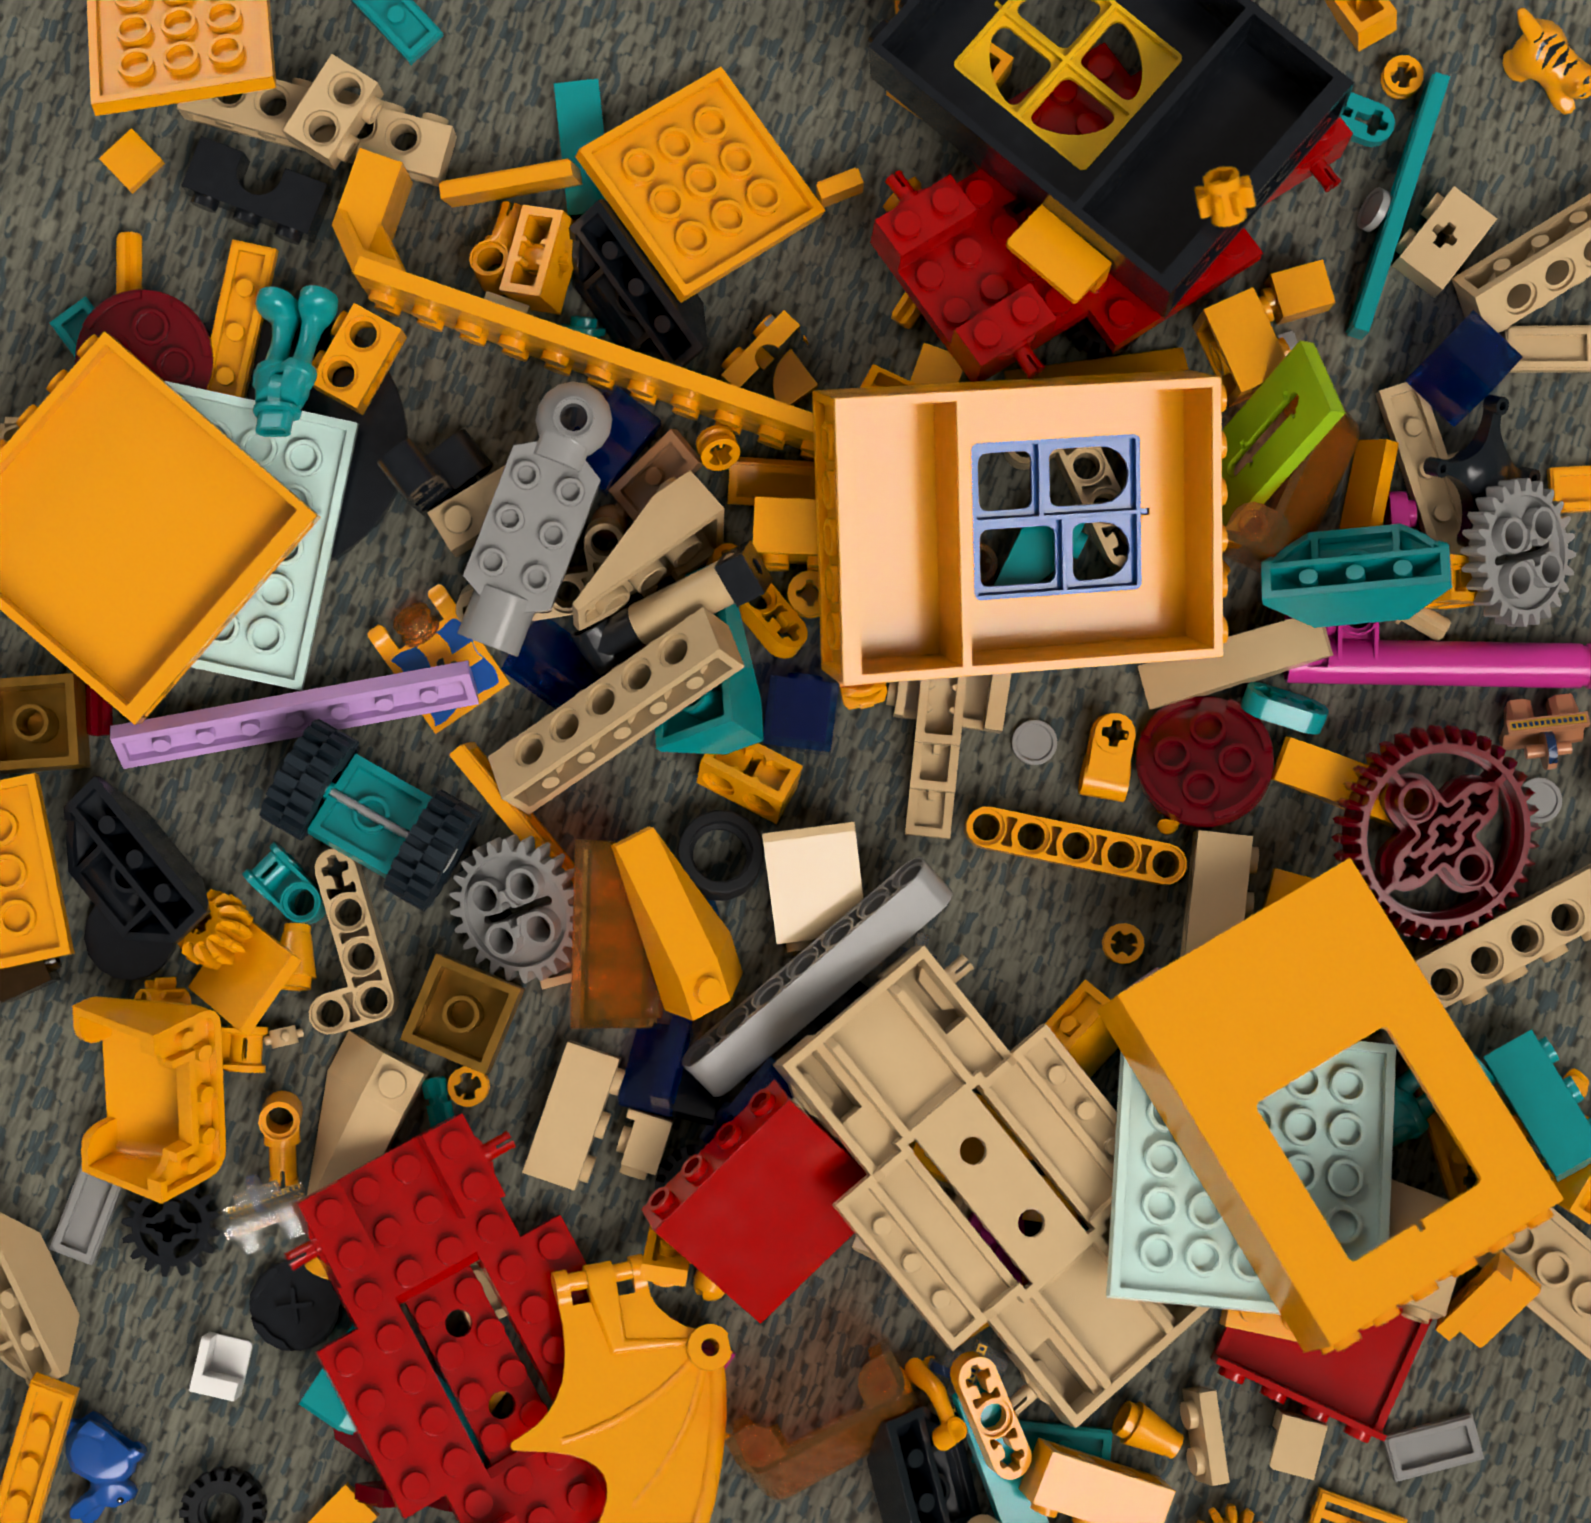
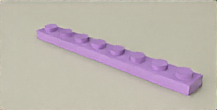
M462 661L145 719L142 724L134 725L132 722L110 726V740L123 769L302 737L304 730L311 726L315 719H320L340 730L479 704L478 690L469 661Z

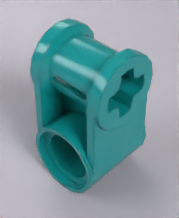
M274 841L269 846L271 851L252 870L246 869L242 873L243 877L291 921L304 924L317 923L326 914L318 884L303 871V867L280 844ZM308 890L314 896V908L307 915L301 916L295 909V899L298 894Z

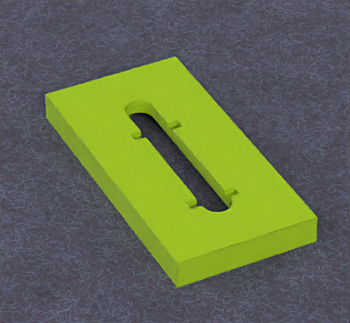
M1300 340L1222 430L1227 439V454L1222 459V478L1226 481L1228 491L1227 502L1222 506V524L1225 525L1226 530L1239 532L1345 414V410L1314 343ZM1298 395L1299 401L1295 408L1296 413L1290 414L1252 457L1253 462H1248L1235 476L1234 469L1238 461Z

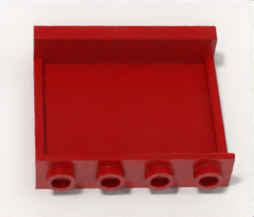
M774 1079L765 1089L755 1093L749 1104L732 1121L721 1126L715 1137L698 1154L687 1159L681 1171L664 1187L658 1188L641 1210L655 1233L761 1324L854 1234L853 1230L832 1204L867 1173L843 1146L786 1094L781 1085Z
M1399 1308L1401 1313L1385 1324L1378 1327L1374 1324L1364 1330L1358 1329L1362 1337L1355 1343L1338 1352L1334 1349L1324 1355L1320 1349L1304 1353L1299 1343L1295 1341L1224 1326L1210 1358L1220 1365L1218 1374L1243 1385L1245 1378L1261 1384L1262 1387L1259 1393L1272 1400L1285 1404L1287 1397L1304 1404L1301 1412L1317 1421L1326 1424L1329 1417H1332L1346 1424L1343 1429L1344 1433L1362 1442L1369 1443L1371 1436L1385 1442L1387 1435L1382 1430L1432 1319L1429 1320L1428 1324L1419 1323L1402 1316L1403 1309Z

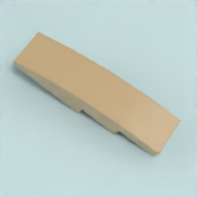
M1292 618L1229 636L1227 642L1223 644V657L1149 662L1137 667L1149 709H1160L1166 705L1195 696H1206L1242 683L1255 682L1333 656L1326 627L1314 628Z
M967 676L924 679L920 681L905 835L950 839Z

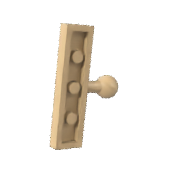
M1422 377L1379 390L1375 395L1390 440L1399 443L1396 458L1410 499L1416 501L1417 520L1421 532L1435 541L1440 540L1449 544L1450 554L1463 555L1460 553V549L1463 546L1457 543V534L1460 531L1462 521V505L1458 490L1448 477L1430 476L1425 474L1423 470V465L1427 458L1435 457L1448 460L1453 458L1458 452L1447 454Z

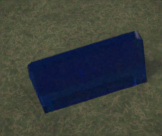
M551 619L535 621L528 629L518 657L509 654L500 669L555 710L573 698L579 691L586 689L607 674L594 676L573 642L572 634Z
M672 1014L670 1025L648 1020L639 1021L618 1096L620 1106L671 1117L684 1069L682 1059L690 1047L693 1036L691 1020Z

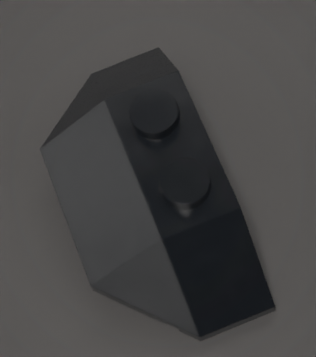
M598 200L569 227L570 239L573 240L572 262L575 288L602 327L606 328V332L614 344L682 368L708 347L704 303L698 294H695L684 302H679L606 200Z
M94 776L64 806V820H67L66 847L68 872L123 940L179 943L211 912L203 878L145 809L103 778Z
M917 1405L881 1421L869 1452L867 1463L882 1522L967 1523L972 1517L981 1515L963 1440L947 1451L938 1450L933 1443L932 1432L941 1425V1422L937 1415L924 1406Z

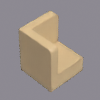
M1276 1408L1272 1426L1277 1430L1269 1466L1273 1470L1314 1480L1328 1426L1309 1416Z

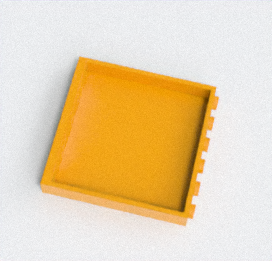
M104 331L100 337L93 334L83 343L76 354L81 359L69 372L63 369L50 381L46 387L50 394L39 407L32 404L21 414L16 421L19 430L8 442L5 439L0 440V610L134 725H138L144 722L321 519V516L118 340Z

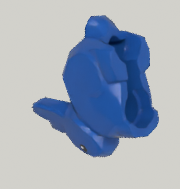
M92 1411L82 1419L71 1418L66 1434L65 1454L71 1470L90 1481L89 1490L77 1499L69 1510L72 1519H80L83 1523H93L96 1521L105 1507L115 1508L128 1503L136 1497L137 1487L129 1478L134 1474L137 1463L147 1453V1448L139 1441H131L123 1433L115 1429L112 1422L96 1411Z

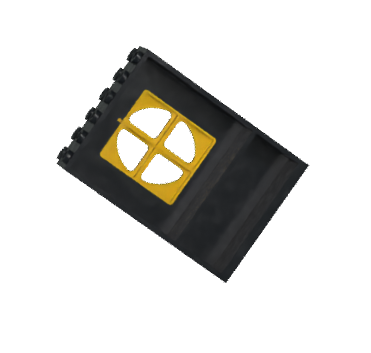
M901 0L898 5L899 12L890 22L886 20L881 21L868 38V43H870L868 45L871 78L1031 210L1035 211L1041 204L1044 205L1112 262L1109 273L1164 319L1342 116L1354 85L1350 78L1252 0H1091L1099 6L1100 12L1067 48L1058 47L1019 15L1018 8L1026 0ZM1115 23L1125 26L1131 34L1141 60V86L1137 95L1130 100H1125L1085 69L1081 63L1085 54L1107 29ZM1002 28L1011 30L1050 63L1049 71L1027 96L1016 105L1005 101L994 81L990 66L991 41L995 33ZM1071 80L1113 114L1114 120L1105 129L1094 133L1066 135L1036 126L1032 122L1031 117L1062 81ZM1219 167H1234L1239 171L1240 177L1249 175L1256 206L1246 208V218L1242 222L1229 227L1213 225L1210 217L1200 218L1194 191L1195 187L1204 186L1203 177L1207 172Z

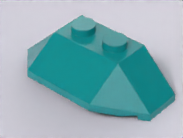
M1403 524L1308 532L1284 547L1275 557L1270 556L1261 562L1263 605L1314 628L1407 620L1452 588L1449 544L1440 540L1435 541L1426 534Z

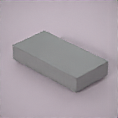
M81 1164L49 1250L89 1265H94L123 1188L82 1172Z
M1470 1412L1386 1434L1385 1442H1383L1395 1482L1484 1459L1473 1414Z

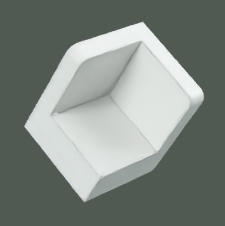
M210 1331L203 1335L189 1391L234 1402L242 1395L253 1343L249 1340Z

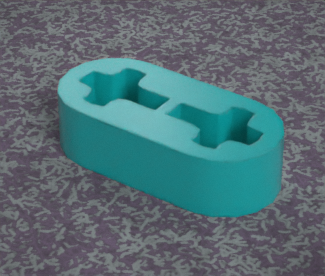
M1351 92L1344 110L1350 116H1341L1353 133L1350 141L1367 147L1380 146L1387 141L1394 130L1395 119L1393 113L1385 105ZM1372 115H1377L1380 117L1379 125L1385 129L1378 130L1374 135L1366 133L1368 125L1355 120V117L1369 120Z
M1260 682L1248 683L1240 703L1241 708L1246 713L1256 718L1312 735L1321 733L1329 714L1328 708L1314 699Z

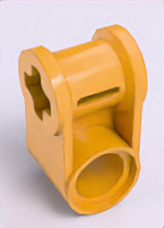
M1120 713L1104 714L1093 722L1089 733L1086 755L1084 756L1080 772L1079 795L1118 802L1125 801L1130 782L1131 758L1135 741V727L1127 716ZM1113 721H1115L1116 729L1123 732L1122 740H1115L1113 746H1109V738L1102 736V729L1111 727Z
M232 1025L221 1026L224 1071L266 1073V1066L262 1064L263 1036L268 1034L269 1027L255 1026L248 1036L238 1031Z

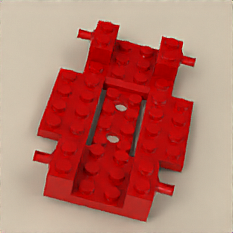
M1105 42L1087 52L1082 58V66L1121 98L1130 100L1137 95L1141 86L1142 70L1130 77ZM1064 80L1033 113L1031 120L1036 126L1051 132L1066 135H1082L1105 129L1113 122L1114 116L1075 82ZM1035 85L1007 102L1012 105L1019 104ZM1341 117L1264 205L1314 175L1325 192H1329L1331 188L1334 189L1341 182V179L1329 165L1341 158L1353 135ZM975 163L974 165L978 171L958 183L949 174L930 187L917 191L913 189L901 170L896 171L895 176L892 173L885 183L900 202L894 209L874 221L870 241L878 255L971 382L985 381L1015 361L1021 366L1028 379L1033 378L1035 374L1038 375L1045 368L1033 350L1086 317L1114 353L1252 266L1263 255L1262 250L1247 230L1243 228L1165 319L1110 273L1106 281L1095 293L1089 290L1074 304L1007 249V240L1034 211L1028 207L1015 215L1012 210L1021 200Z
M463 1113L444 1120L290 1205L308 1241L284 1253L286 1261H290L304 1253L303 1256L288 1263L292 1271H295L300 1266L318 1257L356 1328L315 1351V1354L402 1518H408L444 1496L458 1523H598L606 1502V1483L603 1474L594 1465L584 1459L571 1455L552 1452L513 1451L510 1448V1444L514 1440L537 1426L548 1413V1409L540 1399L527 1374L525 1365L520 1361L505 1332L503 1324L499 1321L483 1291L482 1284L477 1280L470 1266L477 1261L479 1267L483 1269L552 1402H554L562 1383L564 1341L559 1309L552 1288L551 1272L566 1270L567 1274L582 1271V1267L587 1264L561 1215H556L528 1232L519 1235L501 1201V1198L505 1197L506 1194L494 1173L492 1162L493 1159L514 1149L515 1143L513 1140L508 1141L496 1148L497 1145L512 1138L507 1131H504L483 1144L474 1136ZM586 1289L571 1292L573 1305L590 1302ZM405 1303L490 1465L485 1467L400 1308V1304ZM457 1309L465 1311L471 1320L469 1331L461 1337L450 1335L445 1326L448 1314ZM505 1391L513 1398L514 1408L509 1416L498 1419L490 1413L489 1400L495 1393Z

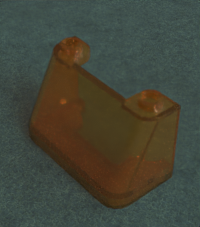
M1298 395L1282 411L1285 418L1290 414L1296 413L1295 408L1299 401ZM1342 402L1341 404L1345 410L1344 416L1293 471L1276 509L1274 510L1260 503L1249 502L1242 504L1234 510L1225 526L1228 535V545L1226 551L1222 552L1223 557L1261 574L1262 561L1270 556L1275 557L1284 547L1308 532L1318 531L1360 438L1359 426Z
M888 1337L868 1347L870 1361L862 1367L858 1375V1387L864 1402L788 1443L778 1423L771 1426L759 1425L752 1421L747 1413L727 1423L724 1441L736 1463L764 1495L779 1500L789 1498L869 1455L881 1421L900 1415L917 1405L922 1406L921 1399L914 1385L910 1382L905 1368Z

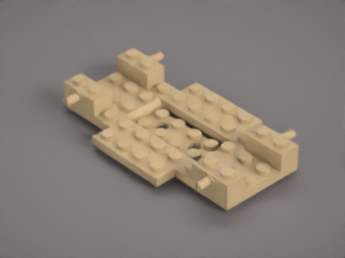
M925 946L911 947L878 975L880 980L817 1034L804 1037L772 1065L787 1082L793 1096L792 1100L807 1114L816 1118L827 1133L832 1137L838 1138L867 1173V1175L836 1200L832 1206L947 1348L954 1351L987 1322L1007 1346L1003 1351L1020 1370L1022 1380L1025 1383L1009 1398L1016 1416H1019L1034 1400L1039 1399L1050 1407L1061 1422L1077 1428L1210 1308L1106 1298L1117 1112L1047 1024H1041L1011 1051L1006 1048L956 985L960 979L974 969L971 963H966L968 959L964 955L960 954L955 961L943 969ZM974 1088H976L979 1091V1093L983 1096V1098L987 1101V1103L991 1106V1108L995 1111L999 1118L1004 1122V1124L1008 1127V1129L1012 1132V1134L1016 1137V1139L1020 1142V1144L1024 1147V1149L1028 1152L1032 1159L1037 1163V1165L1041 1168V1170L1045 1173V1175L1049 1178V1180L1053 1183V1185L1057 1188V1190L1061 1193L1065 1200L1070 1204V1206L1086 1224V1226L1089 1228L1087 1231L1083 1229V1227L1079 1224V1222L1075 1219L1071 1212L1066 1208V1206L1062 1203V1201L1058 1198V1196L1054 1193V1191L1050 1188V1186L1046 1183V1181L1042 1178L1038 1171L1033 1167V1165L1029 1162V1160L1025 1157V1155L1021 1152V1150L1017 1147V1145L1013 1142V1140L1009 1137L1005 1130L1000 1126V1124L996 1121V1119L992 1116V1114L988 1111V1109L972 1091ZM969 1137L978 1138L984 1145L985 1152L983 1158L976 1164H967L960 1156V1146ZM915 1140L919 1144L926 1157L935 1164L952 1185L955 1193L965 1201L981 1221L984 1229L990 1232L1011 1258L1014 1266L1019 1268L1029 1282L1026 1285L1022 1286L1021 1283L1016 1281L915 1156L914 1151L909 1146L912 1141ZM1034 1209L1040 1213L1043 1224L1038 1234L1028 1237L1021 1233L1018 1227V1220L1024 1211Z

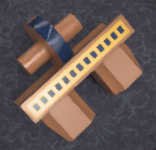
M1571 693L1554 695L1548 698L1546 702L1548 716L1534 717L1531 701L1526 698L1508 701L1504 708V727L1499 736L1500 746L1505 750L1524 748L1525 758H1540L1545 770L1557 768L1559 755L1572 754V743L1582 742L1584 729L1590 726L1588 711L1579 712Z

